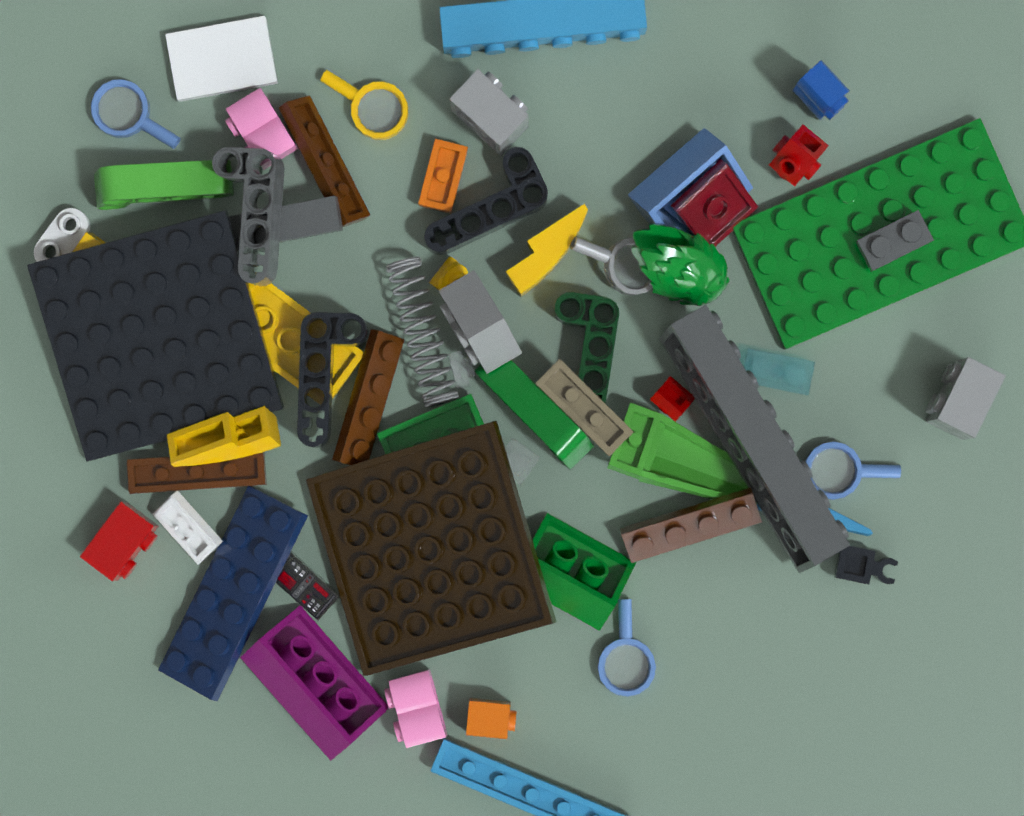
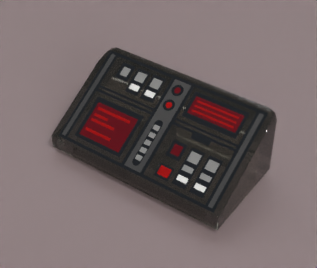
M291 550L276 583L319 621L340 598V595Z

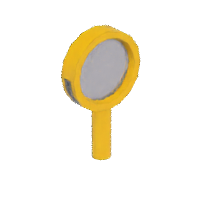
M329 70L323 73L320 79L322 83L352 101V119L356 128L364 136L374 140H387L396 136L405 127L408 119V103L404 94L395 85L387 82H372L359 90Z

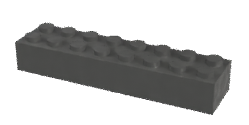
M704 305L672 323L659 339L748 488L751 487L755 501L798 573H801L850 546L847 540L849 534L840 520H835L829 510L831 505L825 493L820 489L817 490L810 479L813 475L808 464L802 459L799 460L793 450L795 445L790 434L786 430H781L775 420L777 415L774 407L768 400H763L758 392L759 384L756 377L750 370L746 371L740 362L741 354L738 347L732 340L728 341L722 332L723 324L720 317L715 311L710 312L707 305Z

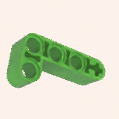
M212 160L113 165L101 167L94 174L96 203L99 210L121 209L127 207L130 203L214 199L234 195L233 182L215 173L212 167ZM230 160L226 164L228 173L232 172Z

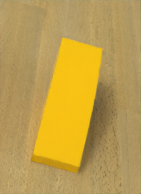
M585 204L529 239L527 246L533 254L506 271L507 277L520 297L538 285L568 252L574 237H577L586 218L588 208Z
M265 406L236 417L226 412L167 434L170 462L174 467L218 463L262 453L281 446L277 417Z

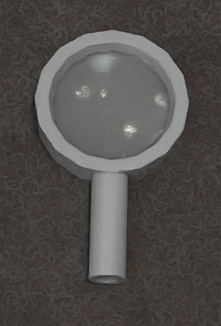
M574 237L572 240L571 250L604 262L603 268L607 281L613 289L621 294L638 295L646 293L653 288L650 284L651 280L639 268V262L632 253L631 247L636 246L633 237L618 240L609 250L578 237Z

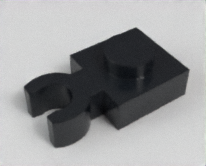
M848 546L838 553L834 578L869 585L871 575H874L881 583L893 584L895 579L885 577L883 575V568L888 564L898 566V561L892 558L874 561L876 551Z

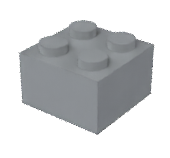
M477 69L449 99L451 111L497 154L502 156L528 128V114L526 112L528 108L515 95L509 98L503 93L501 89L502 83L492 73L488 71L484 75Z
M475 270L439 290L445 302L439 307L473 365L480 363L486 374L522 354L504 317Z
M970 357L955 361L953 365L949 363L940 379V382L944 383L938 395L933 394L925 409V412L929 414L926 422L961 440L975 438L1006 375Z

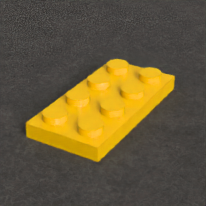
M248 283L273 370L299 389L301 324L303 319L311 312L272 283L267 286ZM315 320L309 327V334L313 338H320L326 333L327 325L321 320ZM334 346L332 400L362 360L364 352L356 346ZM315 354L308 360V368L314 373L322 371L326 364L325 358L321 354ZM314 388L307 394L320 405L325 398L323 391L319 388Z

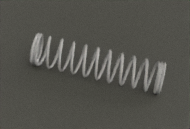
M410 257L390 263L385 268L388 273L395 272L389 277V281L394 283L405 282L396 287L392 293L398 296L409 295L398 301L396 307L401 309L414 308L402 314L399 319L404 322L418 321L406 327L403 333L408 335L422 334L410 340L407 346L411 348L426 347L414 353L410 358L414 361L430 360L418 366L414 372L417 374L434 373L420 380L418 385L420 387L441 385L422 395L421 398L424 399V406L429 407L457 399L459 395H457V391L426 397L433 392L454 384L455 381L448 380L422 384L431 378L450 371L452 368L444 367L418 371L427 365L446 358L448 355L440 354L415 358V356L442 345L444 341L411 344L440 331V328L407 331L437 317L434 314L416 318H404L415 311L433 304L430 301L413 305H400L430 290L426 288L409 292H396L426 277L423 275L406 279H392L405 271L422 265L420 257Z

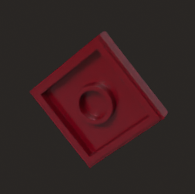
M720 159L682 194L671 207L693 236L699 233L709 245L714 244L716 247L733 231V228L740 221L753 213L758 208V205L728 164Z

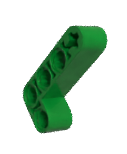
M512 360L486 374L481 364L474 370L477 376L546 444L569 470L594 447L586 434Z

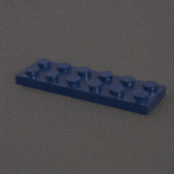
M247 487L222 538L223 542L218 546L158 671L206 698L218 701L308 517L307 514L254 487Z

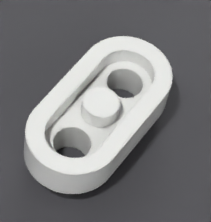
M67 208L59 212L35 245L34 257L36 262L49 259L46 257L45 252L51 246H54L56 249L54 257L71 253L84 234L90 231L88 217L75 208ZM70 219H75V229L67 231L65 227L66 222Z

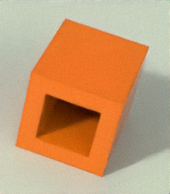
M470 698L466 735L507 739L508 731H515L517 711L510 710L511 702Z

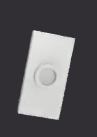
M178 491L173 493L153 513L155 518L197 565L204 561L223 542Z

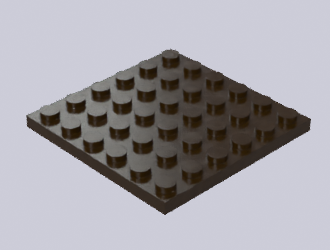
M497 421L306 479L363 677L557 622Z

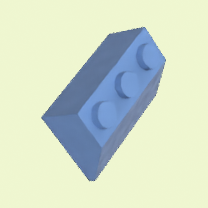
M703 128L633 189L628 196L649 224L675 227L692 235L671 205L720 159L728 164L747 192L751 191L753 186L726 144Z

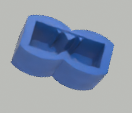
M822 60L810 69L796 83L792 90L819 120L824 116L831 120L849 102L846 94L850 90Z

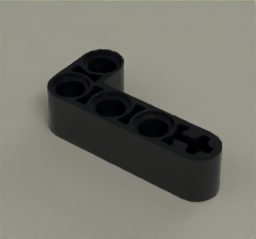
M514 147L508 150L503 157V170L510 187L435 221L427 227L424 238L430 252L441 256L449 254L544 208L548 198L547 186L528 150L523 147ZM517 156L524 158L528 163L527 168L519 173L512 171L508 166L509 161ZM527 188H538L542 192L541 200L537 203L525 201L523 193ZM500 201L507 202L511 206V213L504 218L495 216L492 212L494 204ZM467 216H475L481 221V225L475 232H466L461 227L463 219ZM455 222L461 239L456 240L455 234H452L445 238L446 245L440 246L438 242L432 244L431 241L435 239L434 233L436 231L446 235L452 232L450 224Z
M315 312L307 315L302 321L297 434L300 441L306 446L313 448L322 447L330 439L334 346H359L365 342L369 333L368 325L357 314ZM315 320H322L327 325L326 333L320 338H313L309 334V327ZM350 321H356L361 325V333L355 339H347L343 334L344 326ZM315 354H321L326 361L324 369L317 373L311 372L308 368V360ZM314 388L321 389L325 397L323 403L318 407L309 406L306 399L308 392ZM306 411L315 414L324 412V418L317 417L316 421L317 427L323 429V434L318 435L315 442H312L311 436L306 435V429H311L313 426V418H305Z

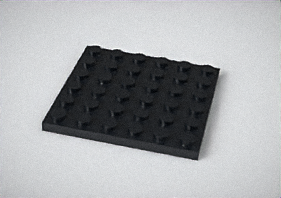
M227 210L27 265L86 462L166 441L167 434L226 412L236 417L263 406L269 409L270 412L284 408L249 284L241 279L238 273L239 250Z

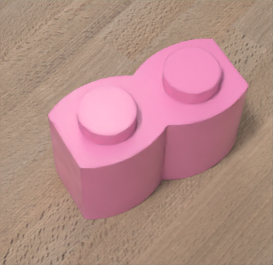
M261 88L226 108L230 117L225 122L235 137L242 135L247 144L244 148L265 149L276 154L281 159L298 149ZM269 158L264 159L260 163L263 170L271 166Z
M430 669L388 681L390 688L384 690L389 709L395 708L399 721L393 722L398 742L404 741L406 748L448 736Z

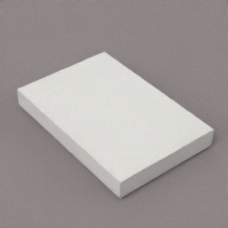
M265 16L165 34L178 102L278 84Z

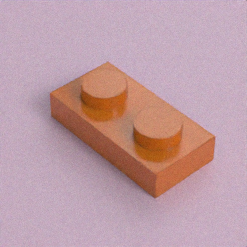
M435 139L418 202L419 206L452 214L468 152L467 146Z

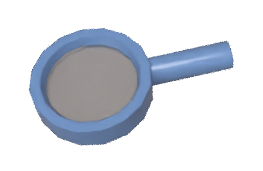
M125 79L111 80L103 84L95 92L91 102V115L96 125L106 134L116 138H128L143 130L172 149H175L181 139L179 136L149 119L150 103L146 94L135 83Z
M839 442L820 444L812 449L805 459V462L811 469L813 477L810 479L816 489L822 490L827 498L831 500L844 498L854 492L861 478L901 477L900 465L861 464V460L856 452L846 444Z
M619 599V639L605 646L599 656L597 668L600 680L608 690L616 695L628 697L640 694L649 687L655 676L656 664L649 648L637 639H633L632 599Z

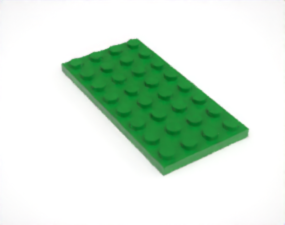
M981 118L748 217L740 221L733 228V234L783 349L786 350L1023 248L1024 215ZM919 210L934 241L870 272L856 241Z

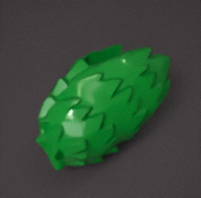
M649 224L650 229H639L633 232L636 246L631 247L632 253L639 262V268L651 280L652 293L665 296L670 301H679L681 305L703 306L715 301L726 289L730 281L729 277H727L728 267L726 260L721 253H718L715 245H709L701 234L697 233L693 236L675 227L662 224Z

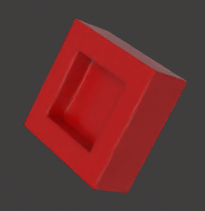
M670 376L650 400L664 414H667L676 422L695 398Z

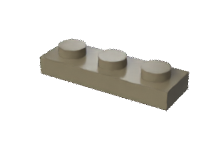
M561 359L535 383L608 456L634 432Z

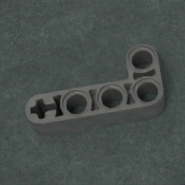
M221 148L215 153L212 160V167L215 173L229 181L244 183L238 273L241 279L247 283L267 286L275 280L278 270L285 172L284 163L279 156L265 149ZM236 157L238 160L237 168L235 171L228 173L226 164L230 158ZM269 158L271 160V169L268 173L261 175L259 172L260 163L264 159ZM267 192L269 196L267 206L263 209H258L257 198L260 194ZM264 227L266 238L260 244H256L254 234L258 228ZM253 250L265 252V255H261L258 253L257 255L253 254ZM263 266L262 272L253 273V267Z

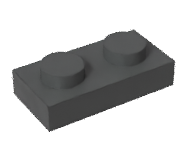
M919 210L857 240L856 244L870 272L934 241Z

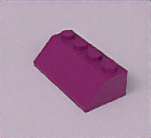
M301 605L262 636L240 657L330 761L351 745L389 709L388 704Z

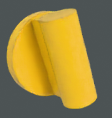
M449 256L429 283L437 290H440L468 274L466 267Z

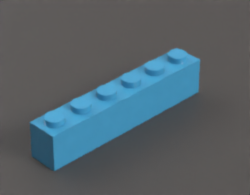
M506 0L439 7L444 54H451L452 58L471 56V51L485 50L487 55L502 54L505 52V48L518 47L519 51L523 52L539 49V45L552 44L553 48L571 47L574 41L585 40L587 45H598L606 43V38L620 37L622 42L639 40L640 35H645L647 31L645 0Z

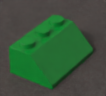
M547 513L532 541L551 604L600 631L615 608L636 562L631 563L630 559Z

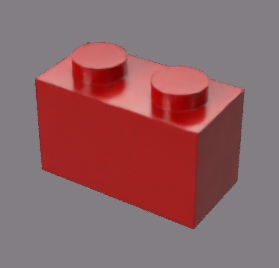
M121 501L80 555V558L112 582L118 581L121 577L126 579L137 566V562L134 559L141 549L145 552L148 551L156 541L158 535L154 532L159 525L128 502Z

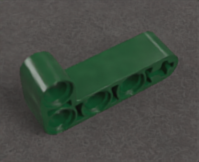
M566 292L556 300L554 307L555 316L562 324L585 328L578 377L583 381L587 373H598L603 379V384L600 389L593 392L597 396H601V400L606 404L619 320V308L616 302L607 297ZM573 300L578 304L579 313L575 317L568 318L561 313L560 305L564 301ZM600 305L608 306L613 312V318L607 323L597 321L594 316V309ZM600 338L607 343L608 351L605 355L597 357L590 353L589 343L593 339Z

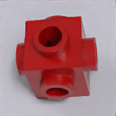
M802 124L791 138L784 135L772 149L777 155L770 162L769 166L782 179L787 180L795 187L803 176L809 181L822 164L817 160L829 145Z

